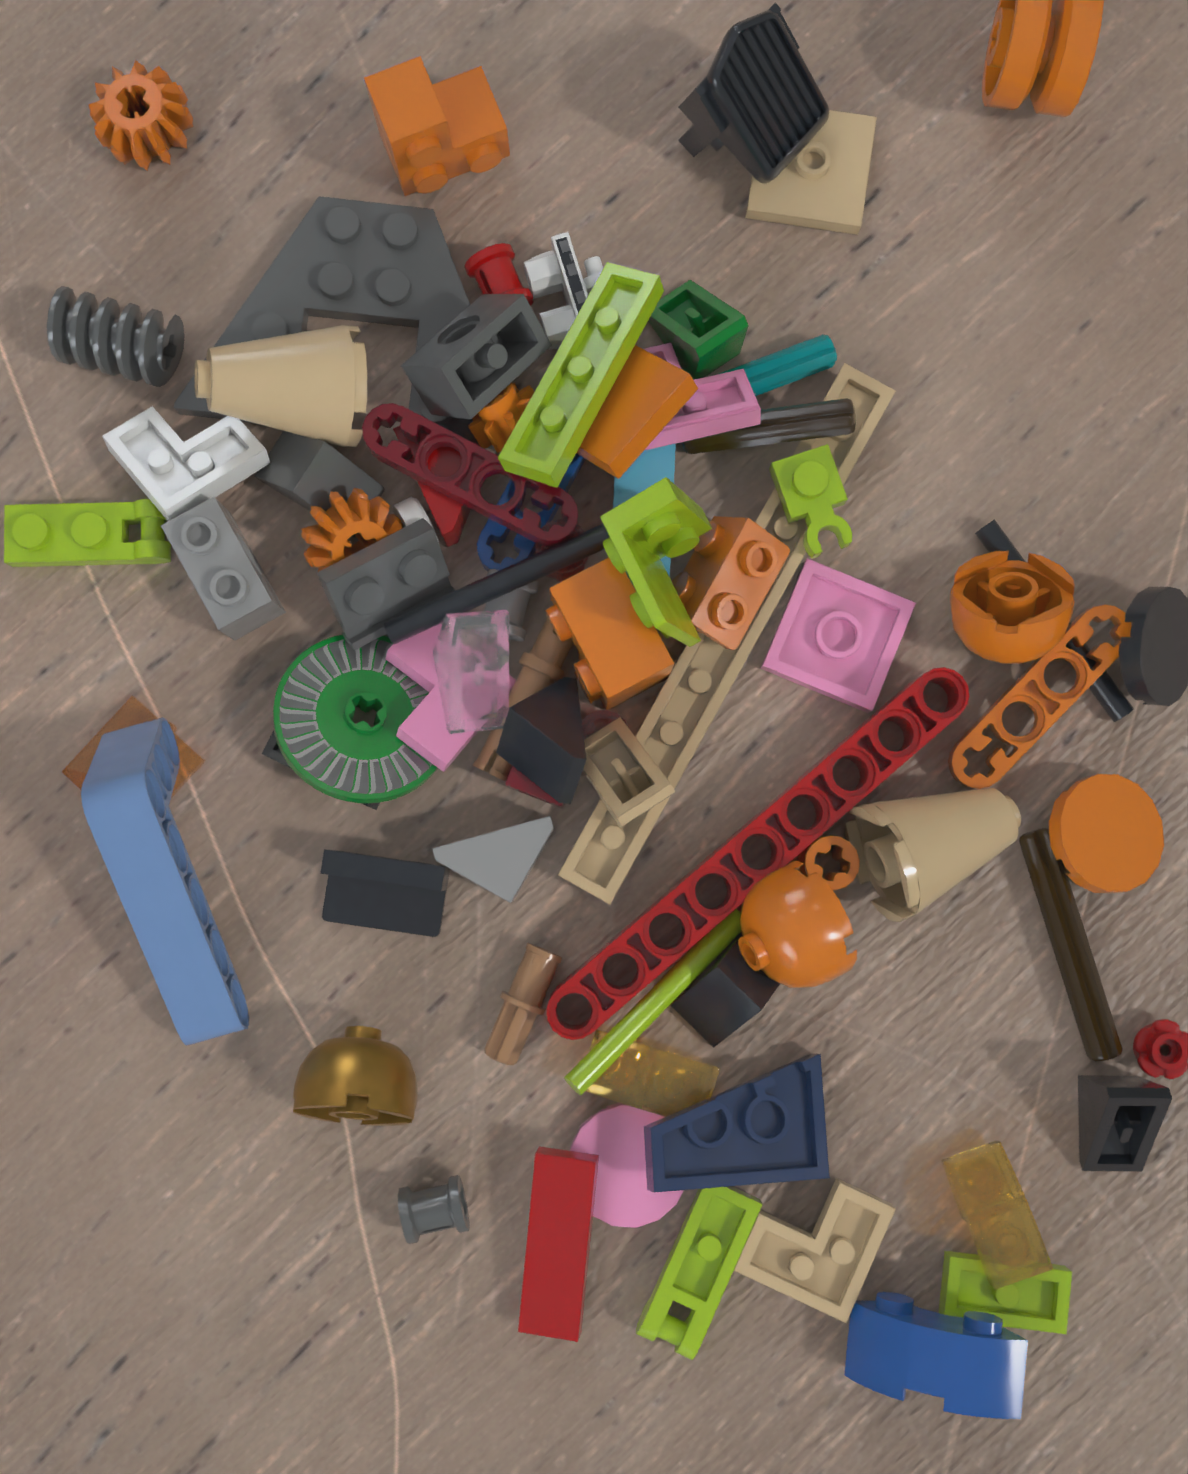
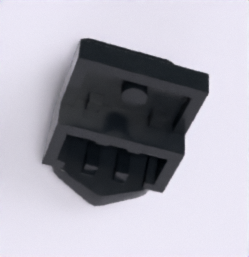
M776 2L767 11L742 20L727 31L707 76L678 107L693 123L678 140L693 157L709 144L716 151L725 145L753 177L764 184L774 180L788 166L829 118L828 104L798 51L800 47L780 12L781 8Z

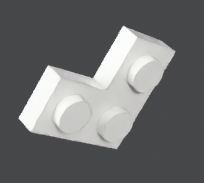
M152 406L102 436L110 453L167 521L212 497H217L270 464L266 448L240 419L230 416L223 418L183 442Z

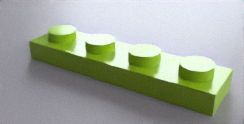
M609 262L606 263L498 456L505 471L556 488L558 487L664 292L660 275Z

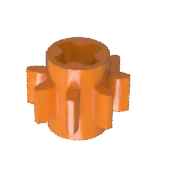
M511 382L472 418L473 422L468 427L480 447L485 449L493 445L497 453L502 451L534 394L530 385L519 391L516 384Z

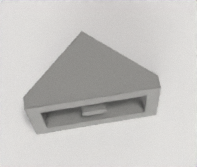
M547 816L432 849L437 862L512 903L553 833L554 825L551 816Z

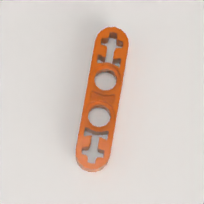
M1104 604L1087 609L1068 626L1063 639L1047 654L1036 659L955 743L949 752L948 758L949 770L954 779L965 787L977 789L987 788L998 782L1119 657L1121 637H1130L1132 627L1131 622H1124L1126 613L1116 606ZM1109 619L1114 624L1109 634L1115 641L1112 645L1107 642L1098 644L1088 652L1086 657L1096 662L1090 669L1083 656L1067 648L1066 644L1072 640L1076 648L1082 647L1094 634L1093 628L1089 625L1090 621L1093 620L1100 623ZM1054 659L1068 661L1076 672L1075 684L1065 693L1052 691L1044 681V670L1048 663ZM1013 702H1022L1028 705L1034 713V726L1030 732L1023 736H1013L1003 727V711ZM989 725L996 738L1012 746L1013 749L1006 756L1002 748H996L985 761L990 768L987 775L984 776L981 773L974 772L967 776L963 769L967 766L968 761L963 756V753L968 748L979 752L992 741L991 738L982 734V731Z

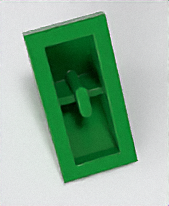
M688 280L661 298L648 320L664 344H672L681 369L690 373L693 380L708 376L739 355L749 326L745 315L692 280Z

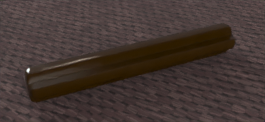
M1049 828L1027 832L1020 836L1019 843L1086 1055L1095 1062L1113 1059L1122 1054L1123 1048L1068 876L1065 874V866L1062 860H1056L1050 847Z

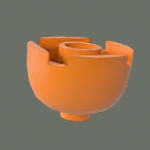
M994 551L973 557L956 571L954 585L950 592L953 628L968 650L984 659L1003 664L1028 662L1041 658L1051 651L1063 639L1074 611L1075 601L1073 596L1075 585L1070 574L1061 565L1044 556L1032 553L1028 554V562L1008 560L1009 551Z
M799 861L788 863L786 866L769 873V875L767 874L766 877L751 888L742 905L740 925L743 936L738 940L741 954L753 970L759 971L761 969L769 978L789 988L815 987L832 981L850 971L857 960V950L848 955L846 952L844 938L853 934V929L839 898L825 879L817 872L805 877L798 871L804 864Z

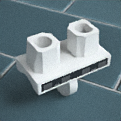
M568 232L551 237L552 251L542 253L524 262L525 275L534 297L533 299L562 291L566 306L540 313L541 326L552 345L548 348L549 350L559 349L603 270L600 257L588 258L584 261L588 277L582 278Z

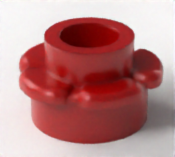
M1167 1019L1155 1020L1152 1024L1141 1028L1136 1034L1133 1042V1052L1139 1067L1147 1075L1154 1078L1162 1075L1166 1079H1175L1187 1071L1188 1033L1179 1030L1180 1027L1176 1022ZM1163 1044H1167L1169 1053L1163 1056L1160 1053V1047Z

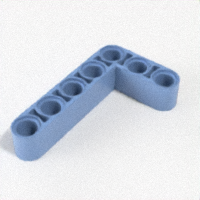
M161 717L102 735L82 784L81 800L87 823L178 1035L187 1046L248 1029L249 1014L241 984L169 808L180 767V757L171 726L165 718Z

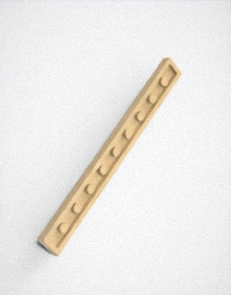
M844 363L823 401L851 399L856 414L855 431L848 435L801 440L793 455L828 444L840 479L844 485L896 391ZM776 488L772 491L755 523L790 548V553L738 648L735 650L725 649L703 633H698L701 641L691 647L686 645L635 736L671 783L673 789L677 786L806 554L803 538L808 527L805 518L788 524ZM670 796L621 828H619L600 799L558 876L604 902L611 904Z

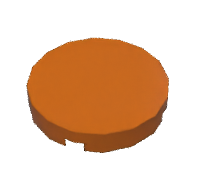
M1096 774L1074 782L1069 790L1063 791L1055 800L1048 823L1050 847L1056 860H1062L1065 868L1070 872L1065 874L1076 885L1093 893L1128 892L1147 882L1160 863L1164 848L1163 824L1153 800L1137 783L1118 774Z

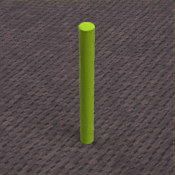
M735 909L699 940L564 1077L565 1081L575 1092L582 1095L741 933L740 911Z

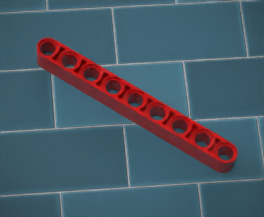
M945 667L933 668L908 683L563 980L550 995L546 1012L547 1021L552 1030L560 1037L577 1040L592 1034L738 908L757 882L766 877L767 874L769 875V873L790 863L960 716L967 707L970 697L969 688L963 676L953 669ZM927 683L938 684L946 692L948 702L946 709L942 713L933 711L926 705L923 691ZM883 721L895 722L903 731V745L897 752L886 749L879 741L878 730ZM845 758L851 760L859 769V783L852 791L842 789L833 779L832 771L838 759ZM797 796L807 798L815 808L816 816L814 823L806 830L794 827L787 816L788 804ZM754 834L765 838L771 846L770 860L766 866L760 869L750 868L745 864L741 854L744 841ZM706 874H717L726 884V897L717 907L705 908L696 898V884ZM663 913L674 914L682 925L681 937L675 944L668 947L654 944L649 936L650 923L656 916ZM616 953L628 954L637 963L636 976L630 983L622 986L613 985L608 982L602 972L604 962L608 957ZM577 993L586 997L592 1006L588 1019L577 1025L565 1023L557 1013V1003L563 996Z

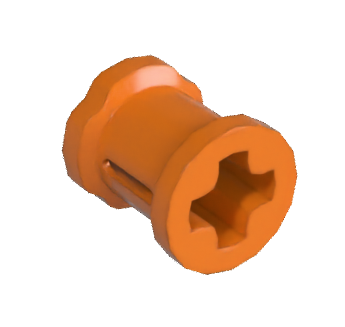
M818 837L798 855L797 861L804 863L798 870L805 877L814 872H817L822 877L823 868L820 865L814 864L816 854L828 853L830 848H832V858L840 862V869L838 872H828L824 879L832 890L847 887L854 881L859 872L860 860L857 850L849 841L842 837Z

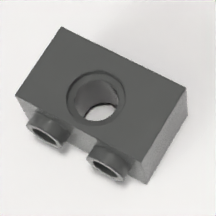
M482 294L406 360L401 367L431 415L472 419L552 345L524 294Z

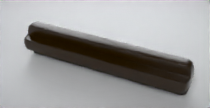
M844 398L761 409V422L759 425L682 442V446L686 453L697 454L848 435L855 431V408L851 399Z

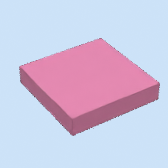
M807 558L803 563L760 669L870 713L876 704L916 603Z

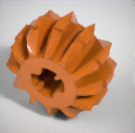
M135 60L130 74L126 75L112 66V78L114 81L110 85L95 83V92L100 100L88 105L90 116L96 124L94 127L96 137L102 146L111 149L114 157L124 165L135 159L139 167H143L148 171L152 158L155 156H159L160 160L170 165L171 154L168 150L172 146L187 149V138L183 131L194 127L193 117L187 108L188 98L184 90L176 82H172L168 73L162 70L160 66L148 73L145 66Z
M354 487L346 502L338 492L330 491L329 502L332 506L331 508L324 511L321 507L311 506L310 514L318 522V525L301 528L302 538L311 545L304 551V557L311 567H319V572L403 529V524L395 514H388L390 505L380 496H375L369 500L368 495L362 489ZM355 534L359 541L352 546L348 539Z

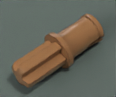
M527 943L525 954L509 991H502L500 998L505 1001L484 1048L485 1054L491 1059L506 1065L517 1063L537 1014L544 1015L546 1009L541 1007V1004L557 966L562 961L561 956L534 944Z

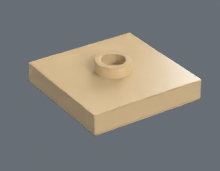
M829 110V118L824 126L774 180L764 184L757 181L753 175L751 176L745 218L858 235L862 225L877 117Z

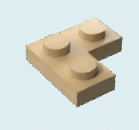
M836 1178L812 1234L760 1210L734 1271L847 1323L896 1208L891 1203Z

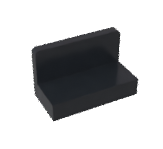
M324 849L320 874L328 875L322 918L327 922L436 937L441 932L450 868L441 865Z

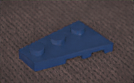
M811 1053L644 1126L647 1190L655 1193L830 1178L821 1054Z

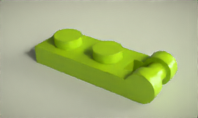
M140 499L135 502L4 505V563L11 567L171 562V544L165 541V533L161 525L168 521L150 499ZM141 524V540L129 542V525Z
M733 1186L697 1190L651 1297L642 1310L635 1333L652 1342L656 1337H659L674 1344V1352L691 1360L695 1358L763 1205L759 1198ZM673 1301L691 1309L685 1321L667 1314Z

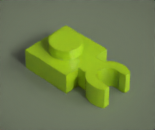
M826 444L772 462L769 471L788 524L805 518L808 528L804 534L803 544L807 554L812 559L820 556L822 548L818 541V533L824 530L831 531L836 535L841 549L848 547L852 542L851 528L846 520L835 515L833 510L843 506L848 498L829 445Z

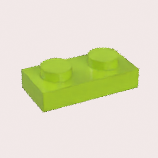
M944 1251L938 1312L964 1318V1313L968 1311L985 1312L1003 1319L1002 1327L1067 1335L1072 1271L1065 1265Z

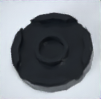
M1148 587L1135 596L1125 614L1124 622H1133L1130 637H1121V643L1119 644L1121 675L1127 691L1135 700H1143L1145 702L1143 704L1170 706L1181 698L1188 686V598L1177 588Z

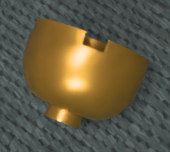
M348 1026L345 1028L344 1037L325 1040L312 1049L300 1065L294 1084L293 1113L311 1119L340 1123L341 1118L362 1120L360 1125L395 1126L410 1124L414 1120L417 1107V1077L409 1057L398 1046L381 1041L382 1031L380 1029L366 1026Z

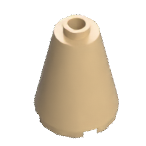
M340 325L208 348L206 360L195 361L194 385L196 398H206L208 410L312 439H320L342 447H357L363 431L362 429L351 428L354 412L366 413L367 361L364 343L352 341L361 331L358 326Z
M995 788L872 802L851 809L849 813L856 817L855 820L845 823V838L854 846L859 856V872L856 877L860 885L871 881L880 896L870 900L871 903L888 920L902 922L918 914L1012 845L1018 837L1021 815L1015 802Z

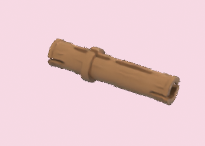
M548 617L530 653L523 652L519 660L523 667L477 760L473 763V766L503 781L507 780L512 765L499 756L496 751L509 707L553 684L554 681L562 679L565 672L561 670V667L574 643L572 638L561 642Z

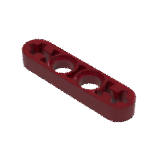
M394 403L381 404L373 408L365 417L362 426L363 438L372 455L380 462L539 545L552 547L575 535L578 527V508L573 497L563 489L505 471L498 459V455L404 406ZM396 421L401 422L400 428L403 435L408 440L419 445L414 463L408 461L413 456L409 446L397 440H392L387 447L382 446L383 440L377 431L381 425L385 428H391ZM421 434H427L428 436L420 443ZM440 447L454 448L462 457L460 468L455 474L448 477L436 476L428 469L427 462L429 456ZM492 475H505L515 485L514 496L502 505L490 504L481 496L482 483ZM527 488L535 491L531 495V503L546 511H549L554 504L562 506V519L567 522L564 527L554 524L549 531L542 530L541 517L526 507L524 508L522 519L514 517L523 506Z

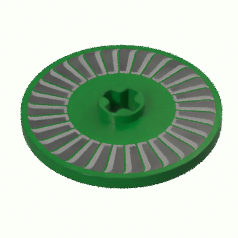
M343 634L324 639L306 649L291 663L282 676L276 691L273 707V727L277 744L283 757L303 781L323 794L339 800L354 803H379L397 799L423 785L438 769L396 737L398 728L429 692L385 659L388 649L393 645L387 636H381L355 651L344 639ZM359 706L365 713L373 709L377 712L373 727H370L365 721H360L357 724L352 721L355 707Z

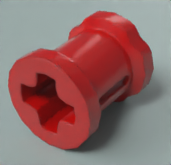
M500 243L488 246L476 252L465 262L464 268L470 278L476 279L482 294H524L530 306L534 303V297L530 289L523 288L512 263L515 253L510 244Z

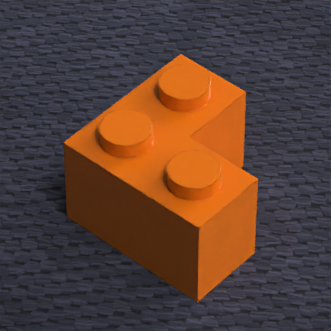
M419 56L364 77L380 137L405 196L415 192L422 194L434 192L442 188L451 178L469 171L474 173L488 171L497 166L503 158L510 156L508 130L482 66L432 85L422 58Z
M609 557L549 588L550 598L554 605L545 610L546 615L561 642L572 638L579 652V661L573 664L576 670L574 674L590 703L600 699L605 710L608 711L668 679L675 663L654 626L647 628L639 619L629 597L636 591L626 572L621 574L612 564Z

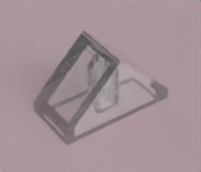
M507 610L446 614L433 650L447 731L449 734L503 729L509 711V612Z

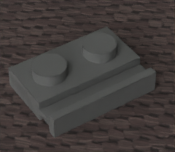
M424 518L317 572L336 620L341 625L344 639L354 651L387 634L384 627L385 622L455 591L450 584L448 578L450 574L434 528Z

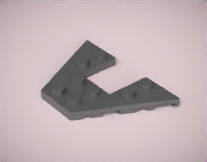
M319 196L214 347L307 331L308 316L418 328L417 352L464 311L470 303L434 209ZM194 375L174 403V408L180 415L216 419L227 417L226 415L209 411L206 398H196ZM413 384L411 385L409 410L479 446L468 427L473 422V419L431 415ZM493 445L488 447V449H495Z

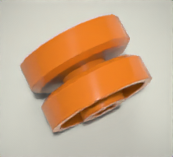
M999 0L985 57L982 80V100L984 106L1015 110L1019 108L1030 93L1035 113L1058 117L1071 115L1082 95L1094 60L1101 29L1104 0Z

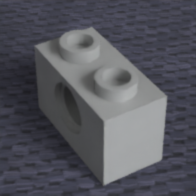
M215 497L204 501L161 525L219 631L233 640H237L286 613L232 514Z

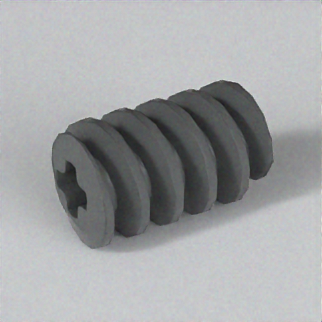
M61 286L56 290L48 310V344L52 355L59 362L69 365L77 362L82 368L89 370L99 368L102 373L112 376L121 373L125 379L136 382L144 379L147 384L156 387L167 384L180 363L184 350L185 334L183 322L180 316L176 314L169 321L167 328L164 329L162 312L151 309L142 324L141 309L136 304L129 303L126 305L120 315V307L117 300L107 297L98 308V302L94 294L83 292L76 301L73 289Z

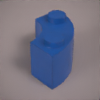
M879 1292L876 1294V1301L856 1300L851 1311L844 1375L866 1388L901 1401L905 1400L906 1389L944 1398V1412L984 1418L1021 1419L1028 1340L1002 1327L1003 1319L993 1314L968 1311L964 1313V1318L948 1316L915 1306L914 1299L909 1296L893 1292Z

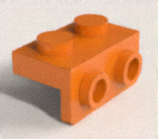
M714 516L709 522L713 529L699 536L700 541L693 548L694 552L683 572L679 573L672 580V583L696 631L703 633L725 649L735 650L738 648L790 553V548L750 518Z

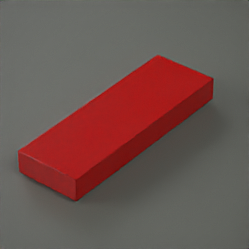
M541 1146L535 1152L518 1332L575 1342L579 1341L582 1332L599 1155Z

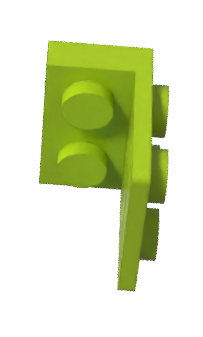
M665 477L600 516L610 536L603 541V546L615 568L621 574L627 571L636 589V592L629 596L630 601L641 622L647 628L654 626L660 630L665 638L672 637L691 647L700 642L701 639L661 559L665 556L673 558L687 553L699 543V536L713 528L703 509Z

